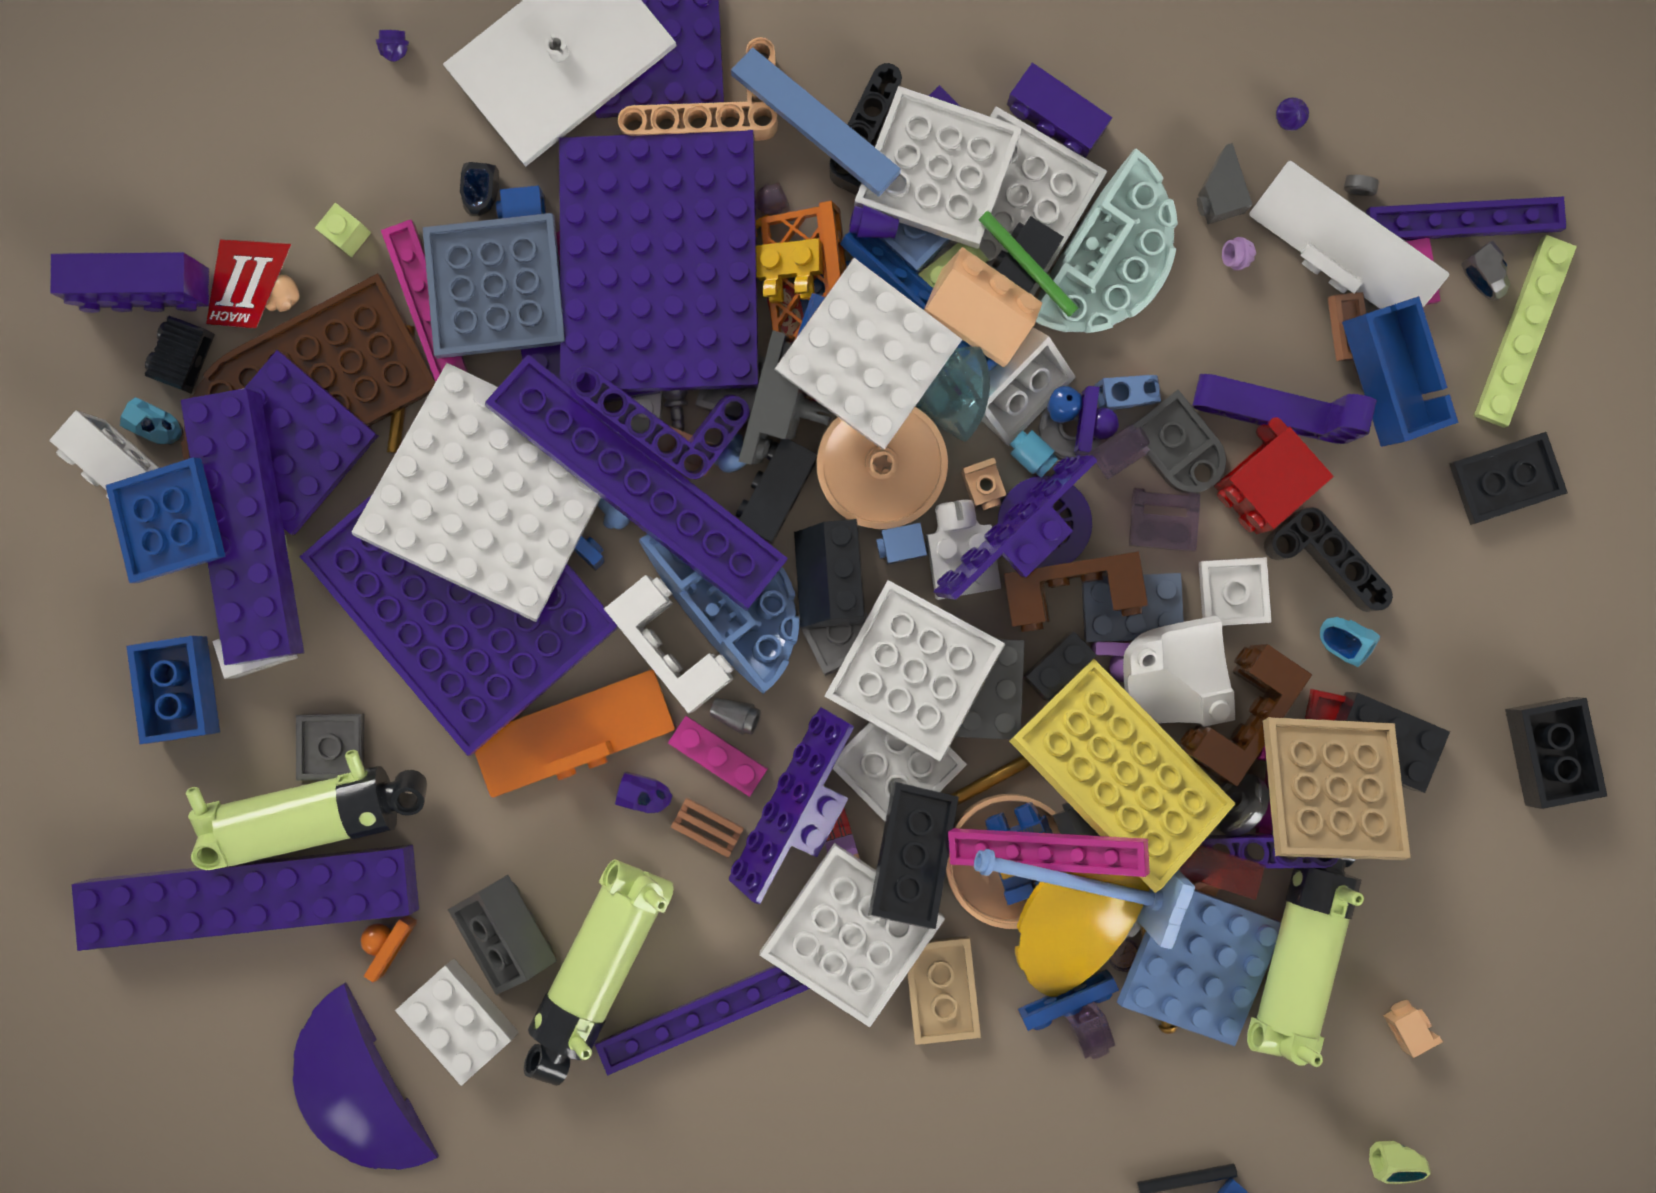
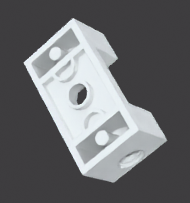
M645 575L605 607L604 610L688 713L694 712L734 679L730 674L734 668L723 655L719 654L716 657L715 654L709 653L683 675L679 673L683 670L680 663L672 654L665 655L661 651L659 646L663 643L651 628L644 629L647 624L673 604L669 599V596L673 593L667 588L661 578L656 577L653 579Z

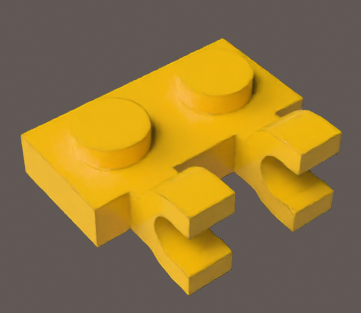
M819 238L756 246L757 278L760 281H764L763 296L765 298L769 297V302H784L782 279L796 277L794 284L795 293L800 294L802 300L810 299L811 294L815 293L813 275L823 274L822 242Z

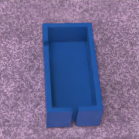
M1420 296L1342 322L1364 394L1377 400L1372 420L1381 447L1406 442L1459 423L1450 394L1423 400L1422 397L1423 394L1443 390L1448 387Z

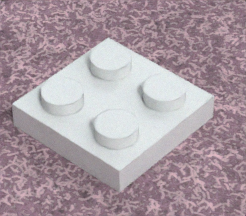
M1267 557L1199 562L1202 618L1217 615L1222 621V626L1271 623Z

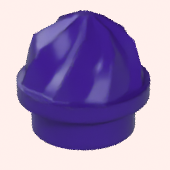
M379 30V39H376V44L381 56L391 62H395L406 55L409 41L405 40V31Z
M1292 97L1283 100L1276 110L1277 122L1285 130H1298L1305 125L1309 118V109L1305 102L1299 98Z

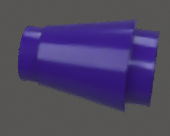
M864 204L862 207L854 206L849 232L855 233L856 237L895 239L899 219Z

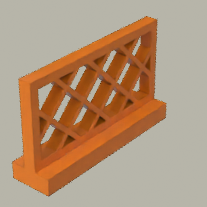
M831 200L820 202L818 207L760 218L763 245L777 243L771 239L770 225L784 223L790 228L780 243L789 242L795 233L805 240L819 238L822 242L824 278L820 275H813V279L815 280L817 277L825 284V292L822 296L826 297L847 268L845 249L840 245L843 239L840 208ZM817 216L818 228L810 238L798 230L806 218ZM789 278L782 279V287L786 283L794 289V285L788 281ZM796 294L787 307H784L779 302H769L772 330L782 333L781 325L789 315L800 324L802 323V320L791 312L800 301V294ZM779 307L783 310L781 315L779 312ZM800 326L798 327V329L796 330V332L792 335V336H795V339L797 338V335H798Z

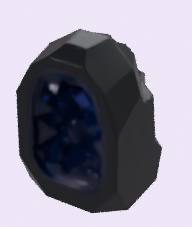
M463 163L460 179V195L463 208L469 216L480 217L486 214L496 202L499 170L496 165L488 163Z

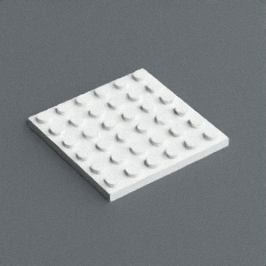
M446 363L354 526L352 534L537 622L601 497L485 407V401L498 387Z

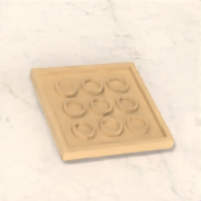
M1271 717L1263 720L1275 856L1406 860L1411 858L1395 723Z

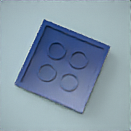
M189 458L105 485L129 583L144 582L226 557L201 458Z

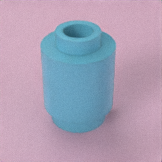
M1022 430L1009 444L1014 448L1010 455L1032 475L1036 473L1042 477L1059 459L1053 454L1055 450L1033 430L1028 434Z

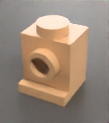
M995 458L962 469L961 474L970 500L973 501L975 508L982 506L983 511L1001 505L1000 499L1006 496V492L996 466ZM987 479L991 482L992 487L989 491L981 489V480Z
M1403 1000L1394 1004L1391 1007V1011L1383 1015L1402 1051L1413 1058L1443 1042L1440 1036L1428 1029L1432 1025L1423 1010H1417L1412 1007L1409 1000Z

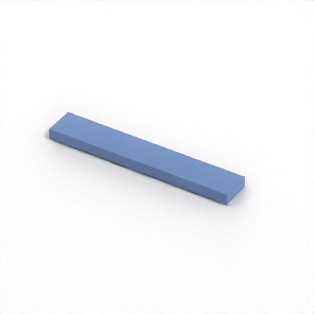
M753 47L731 69V76L878 197L901 174V168Z

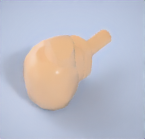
M283 274L278 276L266 305L269 311L273 312L277 309L279 312L290 310L299 301L298 287L291 277Z

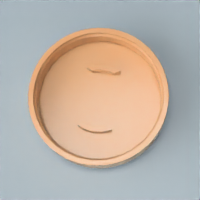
M998 794L979 800L958 817L953 827L957 829L987 830L985 820L990 816L1004 812L1008 825L1011 828L1019 825L1014 809L1032 802L1040 817L1046 815L1053 834H1060L1053 817L1056 812L1042 802L1020 794ZM949 852L945 874L953 894L962 907L976 919L988 925L1004 929H1018L1017 923L1028 899L1008 905L1004 896L1005 889L998 872L992 871L989 876H985L976 871L974 866L950 864Z

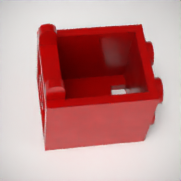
M1278 417L1270 419L1268 425L1262 424L1256 428V435L1262 440L1263 444L1214 485L1219 491L1217 493L1219 500L1226 507H1233L1240 515L1238 520L1241 525L1250 533L1254 531L1256 535L1275 529L1334 477L1290 426L1287 427Z

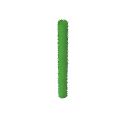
M986 211L979 218L984 227L1062 311L1070 317L1078 309L1076 304L989 211Z

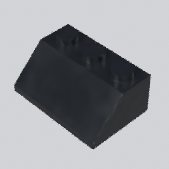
M857 519L822 522L794 532L800 628L864 624L866 615Z

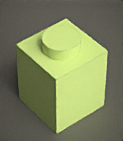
M337 203L333 204L315 227L316 230L351 258L371 234L360 221Z

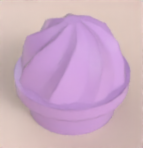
M1244 237L1228 240L1223 246V263L1226 266H1230L1233 270H1242L1245 267H1249L1251 262L1255 260L1256 250L1254 244Z

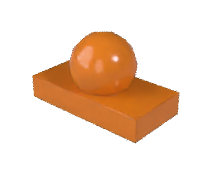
M408 915L399 919L392 931L383 924H372L363 931L360 940L362 949L367 954L376 956L363 977L371 982H376L386 974L416 926L417 920Z

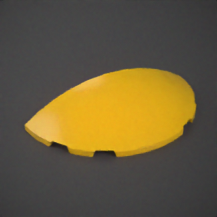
M1064 872L1148 892L1150 890V887L1138 876ZM1039 882L1025 903L1017 923V928L1021 933L1019 946H1015L1017 963L1021 970L1024 971L1028 982L1039 992L1049 997H1057L1083 983L1108 961L1133 927L1143 904Z

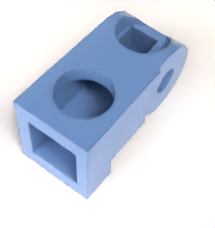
M1157 375L1103 378L1095 384V387H1100L1098 408L1105 407L1111 410L1149 406L1161 402Z

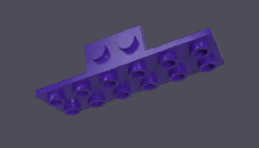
M1094 455L1065 457L1059 461L1053 468L1055 473L1047 481L1045 479L1039 481L1030 490L1032 495L1024 503L1021 501L1014 505L1007 513L1009 518L1001 526L997 524L988 530L984 535L986 540L978 548L973 547L968 550L960 559L963 563L954 572L949 570L937 581L939 586L933 591L935 595L941 598L956 600L1001 555L1021 577H1027L1073 532L1052 505L1098 461Z
M822 707L811 718L802 742L795 748L793 758L786 772L780 776L771 800L764 806L762 816L755 830L749 834L740 858L735 861L731 868L729 881L756 904L762 902L791 846L818 857L849 799L843 794L824 786L849 739L854 726Z

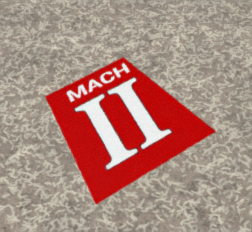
M220 239L206 324L256 329L292 244Z

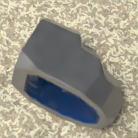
M1494 241L1489 242L1461 263L1465 275L1474 287L1490 300H1498L1507 294L1510 286V281L1506 274L1507 263L1503 259L1504 253Z

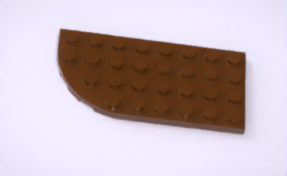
M377 273L223 355L202 375L204 377L198 385L195 393L190 395L189 398L244 389L276 350L287 356L369 427L428 396L436 382L383 278ZM185 425L184 441H181L184 460L190 458Z

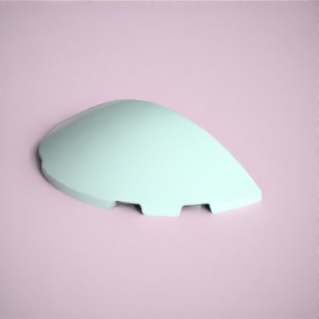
M1138 149L1132 151L1095 200L1049 274L1050 278L1076 304L1078 309L1068 317L1042 289L1037 298L1042 302V306L1036 323L1061 332L1093 333L1113 328V325L1126 318L1137 315L1155 298L1169 275L1176 254V248L1173 246L1174 228L1178 225L1174 201L1168 198L1162 184L1163 176L1156 166Z

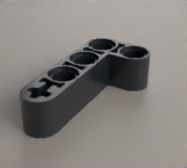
M890 63L881 64L875 69L847 124L859 135L865 137L873 146L883 128L897 88L901 86L902 82L899 68ZM887 79L891 80L892 83H888L884 90V96L881 95V84L885 83ZM868 107H877L881 113L871 117L865 114L864 111ZM831 158L829 171L832 182L836 186L857 196L861 182L850 173H838L835 168L839 164Z
M1309 507L1296 511L1265 539L1264 550L1274 560L1292 558L1305 549L1360 610L1366 612L1384 610L1392 603L1393 593L1389 585L1318 508ZM1304 515L1309 516L1313 522L1310 532L1303 529L1301 525V519ZM1280 536L1287 539L1289 543L1286 553H1282L1277 548V539ZM1326 539L1334 544L1335 550L1332 556L1327 555L1323 550V544ZM1348 564L1353 565L1356 569V577L1353 581L1348 579L1345 574ZM1370 591L1376 592V595L1373 597L1376 602H1370L1369 599L1372 597Z

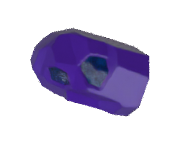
M624 772L615 805L645 813H658L670 805L673 795L666 785L656 779Z

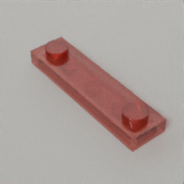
M1200 845L1179 868V871L1186 878L1256 900L1266 865Z

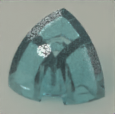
M980 347L956 348L916 404L938 426L965 442L979 426L989 399L990 375L982 349Z

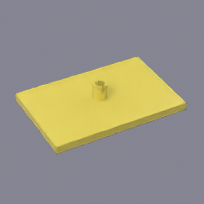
M1095 659L1090 661L1009 741L1100 836L1148 839L1150 873L1146 877L1140 878L1154 893L1160 891L1236 804Z

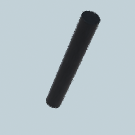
M1232 1163L1137 1182V1188L1139 1193L1162 1192L1237 1177V1170L1235 1164Z

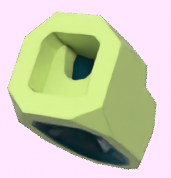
M1378 1141L1370 1147L1369 1162L1373 1175L1386 1184L1417 1182L1426 1179L1431 1174L1427 1159L1415 1150L1405 1147L1395 1141Z

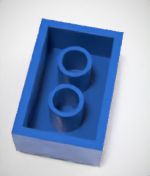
M186 636L126 646L140 745L220 733L207 636Z

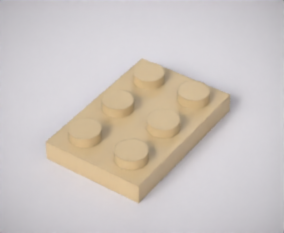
M970 937L930 940L907 973L915 1045L981 1038Z

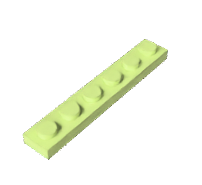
M1545 235L1540 239L1474 417L1503 428L1509 426L1577 246L1549 235Z

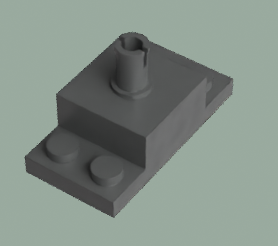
M772 330L739 462L750 465L763 463L764 458L768 459V452L773 444V440L769 439V436L782 439L796 438L801 418L822 423L826 426L831 421L830 416L819 414V411L833 414L831 411L817 401L807 399L805 392L774 370L794 342L795 336Z

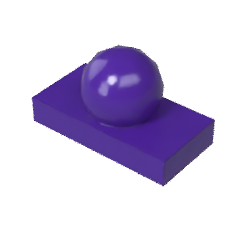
M1087 386L1081 393L1083 405L1078 417L1074 447L1075 455L1088 456L1092 450L1093 437L1100 440L1113 437L1118 430L1119 419L1116 413L1105 407L1097 408L1100 387Z

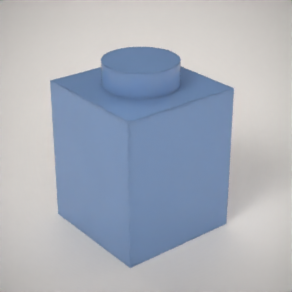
M921 523L882 530V538L876 539L880 559L886 558L887 565L923 558L927 555Z

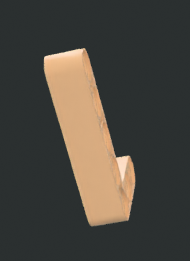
M758 37L749 42L746 47V54L753 47L759 53L767 54L769 56L768 60L776 66L775 49L770 40ZM747 89V102L627 106L618 115V125L622 135L630 136L753 130L754 141L771 139L776 134L778 114ZM760 116H767L771 119V122L766 126H759L755 123V120ZM728 117H735L739 120L738 124L734 127H726L723 125V122ZM697 118H703L707 122L702 128H694L691 126L692 121ZM665 119L674 121L673 126L669 129H661L658 126ZM633 120L642 122V125L637 130L627 129L628 123Z

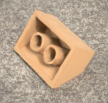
M962 247L941 269L924 311L963 339V341L1004 368L1034 326L1042 302Z

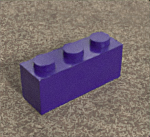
M1033 62L1011 91L1007 102L1010 111L1016 117L1022 120L1028 119L1037 125L1038 131L1050 138L1054 137L1063 143L1065 147L1084 158L1089 155L1113 118Z

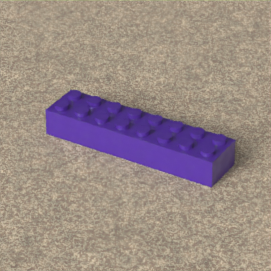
M244 388L182 399L181 406L190 458L202 459L226 556L207 562L224 665H241L303 654L304 648L261 394Z

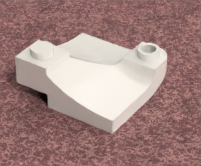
M1217 615L1151 629L1140 634L1128 646L1123 660L1125 691L1157 723H1199L1205 727L1235 720L1234 691L1231 688L1226 665L1222 621Z

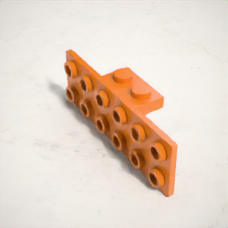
M648 670L510 721L475 752L489 794L491 797H496L553 775L557 776L558 781L577 774L575 767L586 763L589 769L608 762L607 755L675 730V725L654 670Z

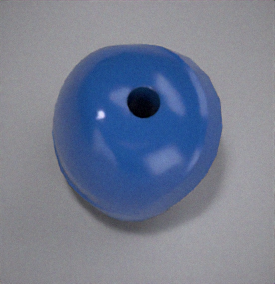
M1069 386L1056 388L1047 404V410L1051 419L1059 423L1073 420L1082 409V396L1077 390Z

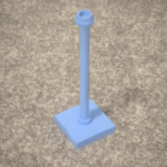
M990 849L979 850L974 860V869L979 871L981 875L989 876L992 871L1143 904L1137 921L1160 947L1172 949L1181 922L1195 890V886L1179 870L1160 891L1154 893L1151 888L1148 892L995 857V852Z

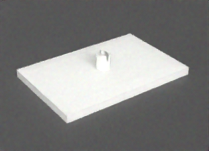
M523 0L444 62L443 65L526 167L559 141V138L564 137L677 47V45L642 0Z

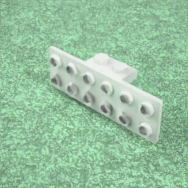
M1292 161L1286 163L1249 213L1250 217L1300 251L1301 256L1305 259L1302 264L1317 275L1320 271L1326 273L1331 277L1329 283L1342 293H1345L1347 290L1354 294L1356 292H1363L1364 298L1380 309L1420 296L1422 306L1424 307L1449 277L1448 271Z

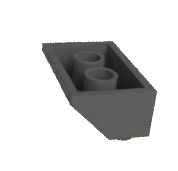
M509 875L448 909L496 995L528 981L557 961L553 955L550 943L544 939L536 925L534 915L527 909L517 885L511 881Z

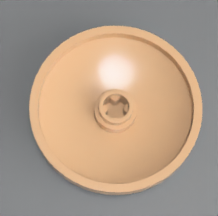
M916 406L883 450L836 416L823 433L817 451V474L826 499L844 518L848 520L857 519L858 525L867 528H896L918 519L936 502L947 477L948 455L944 439L934 422Z

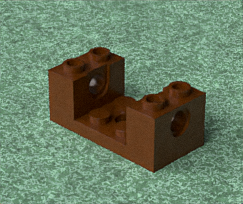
M1139 551L1035 568L1027 577H1021L1017 571L1004 573L1012 627L1021 626V632L1044 629L1043 623L1050 622L1044 583H1048L1050 588L1068 586L1070 585L1069 579L1081 577L1083 583L1103 580V573L1108 574L1113 610L1121 611L1123 617L1143 614L1142 607L1148 606Z
M1268 644L1250 645L1249 648L1244 647L1234 661L1237 666L1233 672L1262 691L1264 696H1258L1249 708L1251 715L1246 723H1240L1235 728L1230 737L1233 742L1210 727L1204 729L1197 725L1194 729L1189 728L1180 740L1181 748L1202 769L1221 782L1234 786L1239 785L1265 746L1263 720L1268 717L1284 718L1312 676L1307 670Z

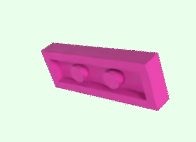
M687 715L668 742V744L749 797L768 770V768Z

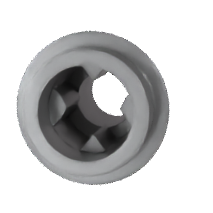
M719 698L714 700L710 709L711 717H714L742 735L745 733L752 735L761 714V710L754 708V704Z

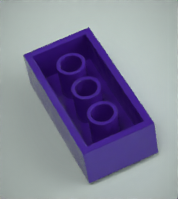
M184 252L51 254L50 293L63 299L65 304L78 306L79 311L89 313L100 312V308H111V310L116 312H132V307H144V310L151 312H163L165 307H176L179 311L193 312L197 311V307L209 306V268Z

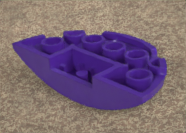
M345 982L323 998L314 1008L304 1028L301 1029L293 1056V1086L298 1107L304 1120L316 1137L327 1148L348 1159L350 1162L363 1167L401 1170L416 1167L438 1158L439 1155L408 1098L403 1099L374 1045L377 1039Z

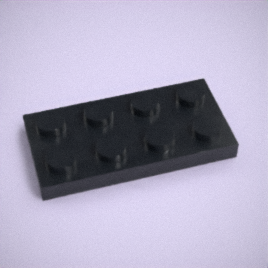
M898 782L892 783L868 916L927 929H936L949 856L948 831L954 827L958 796Z

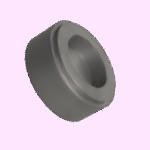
M1365 175L1346 176L1344 190L1354 195L1373 196L1377 193L1379 180Z

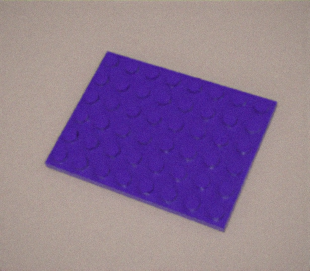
M753 130L559 138L560 289L565 342H560V380L572 388L571 376L573 372L579 367L589 366L624 392L758 388L755 146ZM581 373L576 379V385L582 391H589L595 386V377L590 373Z
M372 495L299 556L467 756L474 754L619 628L604 610L605 606L568 563L537 622H534L353 536L352 530Z

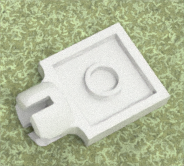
M957 500L941 503L936 506L937 530L932 534L925 535L934 590L939 586L937 584L939 578L949 570L954 572L963 563L960 560L961 557L971 548H978L986 540L984 538L986 532L992 528L991 524L980 525L978 523L972 500ZM997 560L960 596L1001 589ZM935 595V599H937V600H939V599H945V598L937 597V596Z

